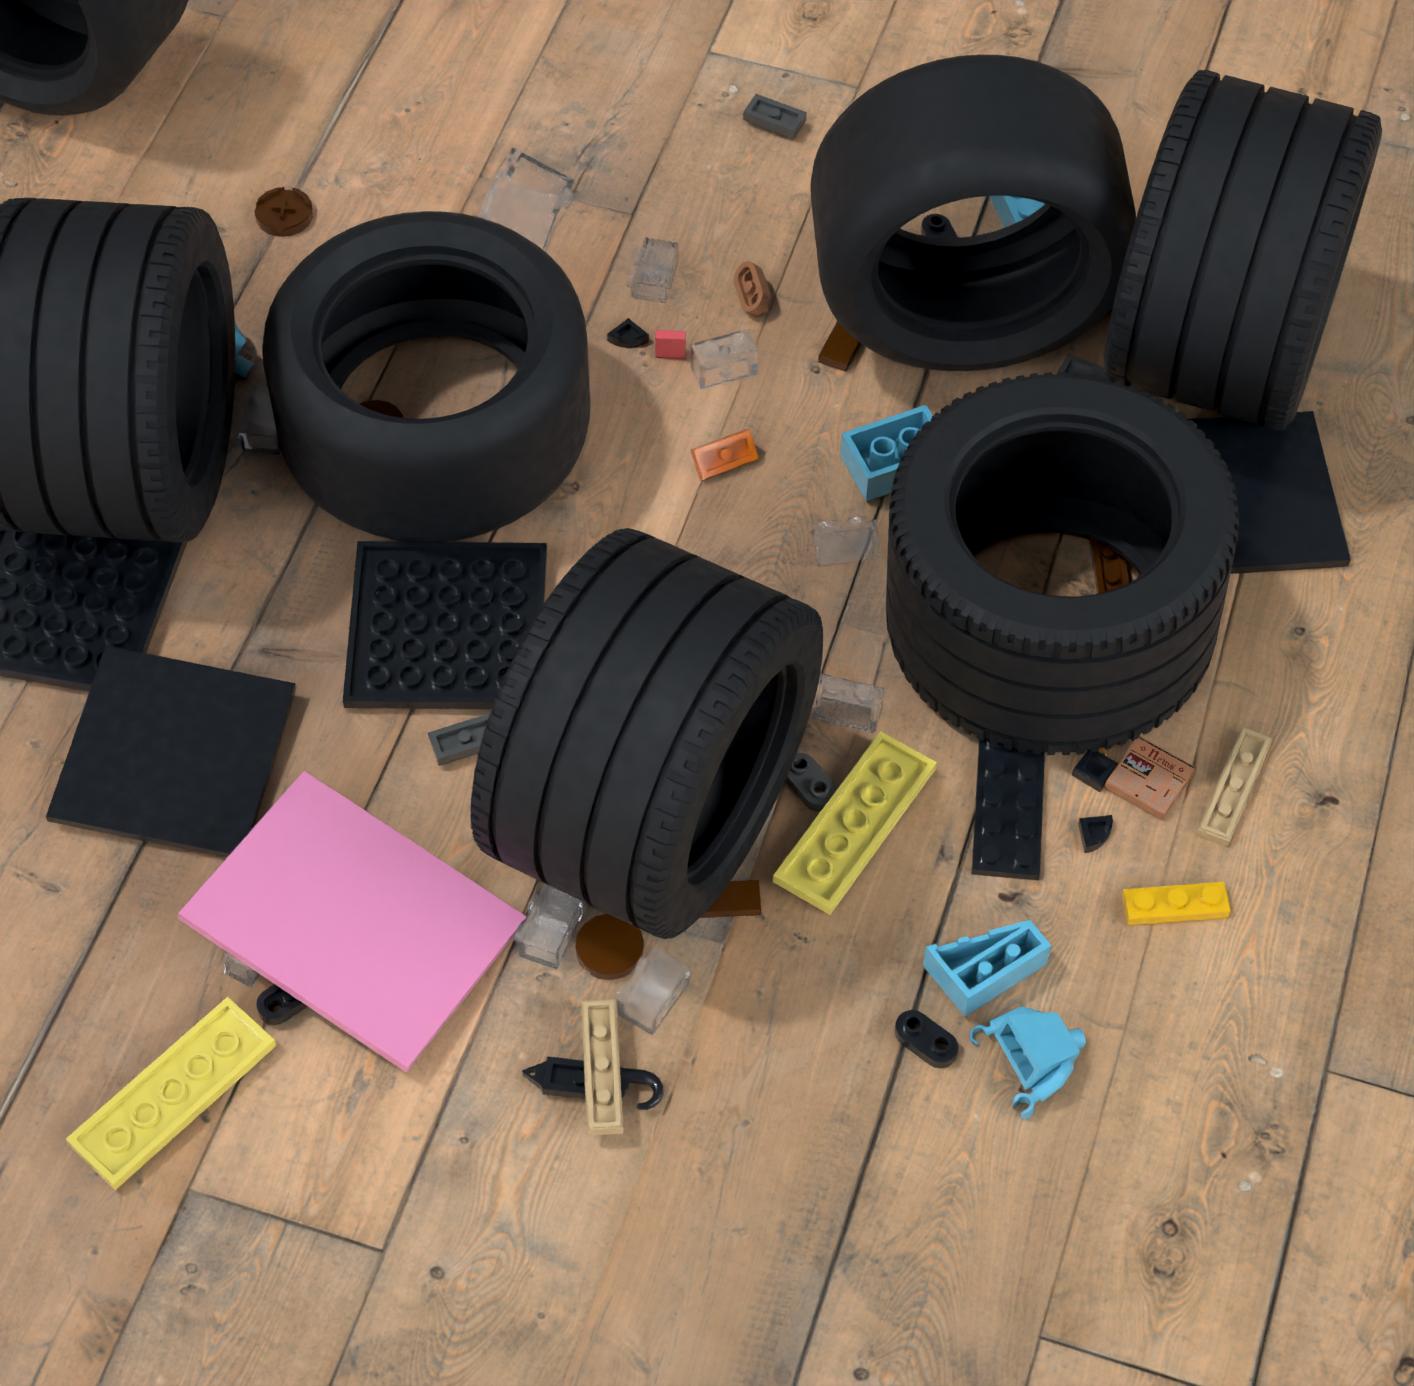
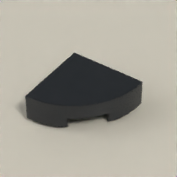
M628 318L607 333V341L619 347L632 348L649 342V334Z
M1112 815L1079 818L1078 827L1084 853L1097 850L1108 840L1113 824Z

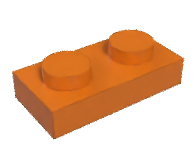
M744 429L690 449L699 479L703 480L759 459L749 429Z

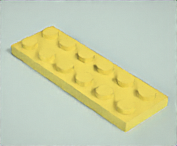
M880 731L773 875V882L831 915L934 773L937 762Z
M226 997L69 1135L66 1141L114 1190H117L276 1047V1042L229 997Z

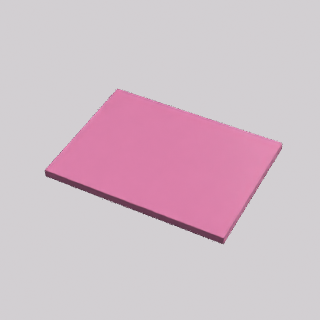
M306 771L302 772L178 913L180 921L406 1073L522 927L527 917Z

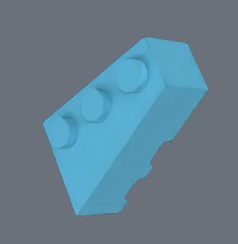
M1031 920L988 930V934L973 938H968V936L957 938V942L938 947L936 944L926 946L923 967L962 1015L966 1017L1046 966L1052 945Z

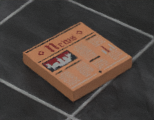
M1139 736L1110 775L1104 788L1163 820L1195 774L1197 767Z

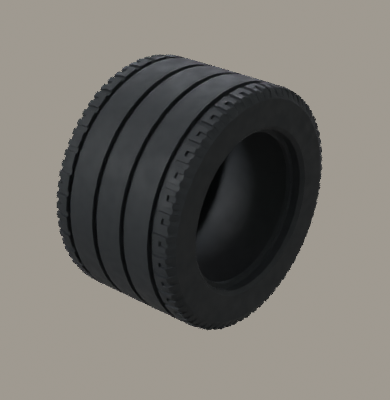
M1198 70L1186 83L1174 106L1140 203L1124 259L1107 333L1104 355L1106 376L1110 379V382H1124L1125 386H1129L1132 382V386L1137 387L1138 391L1141 392L1147 391L1152 395L1169 400L1175 394L1176 401L1212 412L1218 406L1222 415L1258 424L1260 419H1264V427L1284 430L1296 415L1328 320L1382 136L1380 116L1371 112L1361 110L1359 115L1356 116L1353 115L1354 108L1317 98L1310 104L1309 96L1271 86L1267 92H1264L1265 87L1263 84L1225 75L1220 80V74L1217 72Z
M28 197L7 199L3 204H0L1 530L186 542L196 538L203 529L214 507L226 463L234 402L236 352L234 301L228 259L216 224L210 214L203 209Z
M1052 372L1044 375L1033 373L1030 374V377L1020 375L1016 376V379L1008 377L1002 379L1001 383L995 381L989 383L988 387L980 386L976 388L974 393L968 392L964 394L961 399L957 397L952 401L951 406L946 405L941 409L940 413L936 412L932 416L931 421H927L922 426V430L917 431L914 440H911L907 450L904 451L893 479L889 502L886 584L887 630L894 657L899 662L900 669L904 673L906 680L912 683L916 693H920V698L925 703L929 702L930 708L935 712L939 711L940 717L945 720L950 719L952 725L957 728L961 726L964 732L969 735L974 733L978 739L983 741L988 738L990 743L993 744L1003 743L1004 748L1010 750L1014 747L1018 749V752L1026 753V750H1031L1033 754L1046 752L1047 755H1055V752H1062V755H1070V752H1076L1079 755L1084 754L1086 750L1091 752H1097L1099 748L1107 750L1116 743L1122 745L1128 739L1136 740L1141 733L1145 735L1151 732L1153 727L1158 728L1164 720H1168L1173 716L1174 712H1178L1183 704L1189 700L1192 693L1196 691L1209 668L1217 642L1237 546L1239 511L1234 483H1232L1230 472L1227 471L1225 461L1221 460L1219 451L1214 449V443L1210 439H1205V433L1201 429L1197 430V424L1192 420L1187 421L1186 415L1181 411L1176 412L1174 406L1171 404L1165 405L1162 399L1151 397V393L1147 391L1140 392L1137 387L1132 385L1127 387L1124 385V382L1117 381L1114 383L1110 382L1108 378L1098 379L1096 375L1083 377L1079 373L1067 375V372H1059V375H1053ZM1029 533H1062L1089 540L1093 539L1103 546H1108L1124 557L1141 576L1120 588L1108 592L1086 596H1054L1032 592L1012 585L990 573L974 556L987 546L1009 537Z
M625 528L615 530L612 534L610 533L603 537L575 563L552 591L523 638L496 696L479 748L471 795V829L474 841L479 849L495 860L636 928H640L655 937L671 939L686 931L713 905L743 863L765 824L792 766L811 713L820 678L823 658V626L820 615L806 603L792 599L790 596L700 558L647 533Z

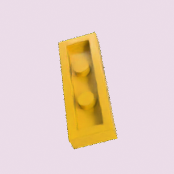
M1224 882L1123 889L1122 893L1127 926L1229 918L1231 912Z

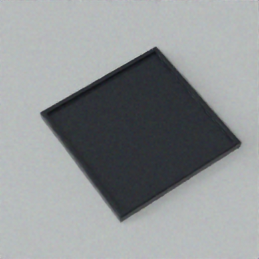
M1313 411L1296 412L1294 419L1284 430L1264 427V419H1260L1258 424L1230 416L1186 419L1196 423L1197 430L1201 429L1205 433V439H1210L1214 443V449L1219 451L1221 460L1225 461L1227 471L1230 472L1232 483H1234L1236 489L1239 526L1237 546L1230 574L1349 566L1351 559Z
M105 645L46 814L47 822L227 858L254 828L295 696L296 683Z

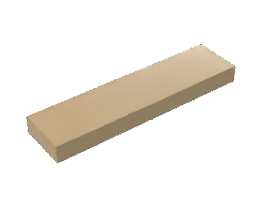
M1243 726L1241 727L1200 823L1197 836L1225 847L1229 846L1272 743V737Z
M616 999L581 1001L587 1136L623 1134Z

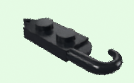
M547 1056V1061L522 1071L525 1078L542 1089V1095L586 1100L583 1060ZM620 1067L621 1098L624 1097L630 1083L645 1084L652 1088L653 1095L647 1102L638 1103L637 1108L639 1110H649L660 1103L664 1095V1086L659 1077L647 1070Z

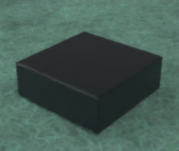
M1088 750L1074 767L1072 776L1100 792L1119 763L1099 751L1091 752Z

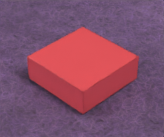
M656 330V358L685 359L686 331Z

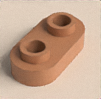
M749 261L742 263L734 275L736 292L742 309L758 316L767 310L770 305V291L762 268Z

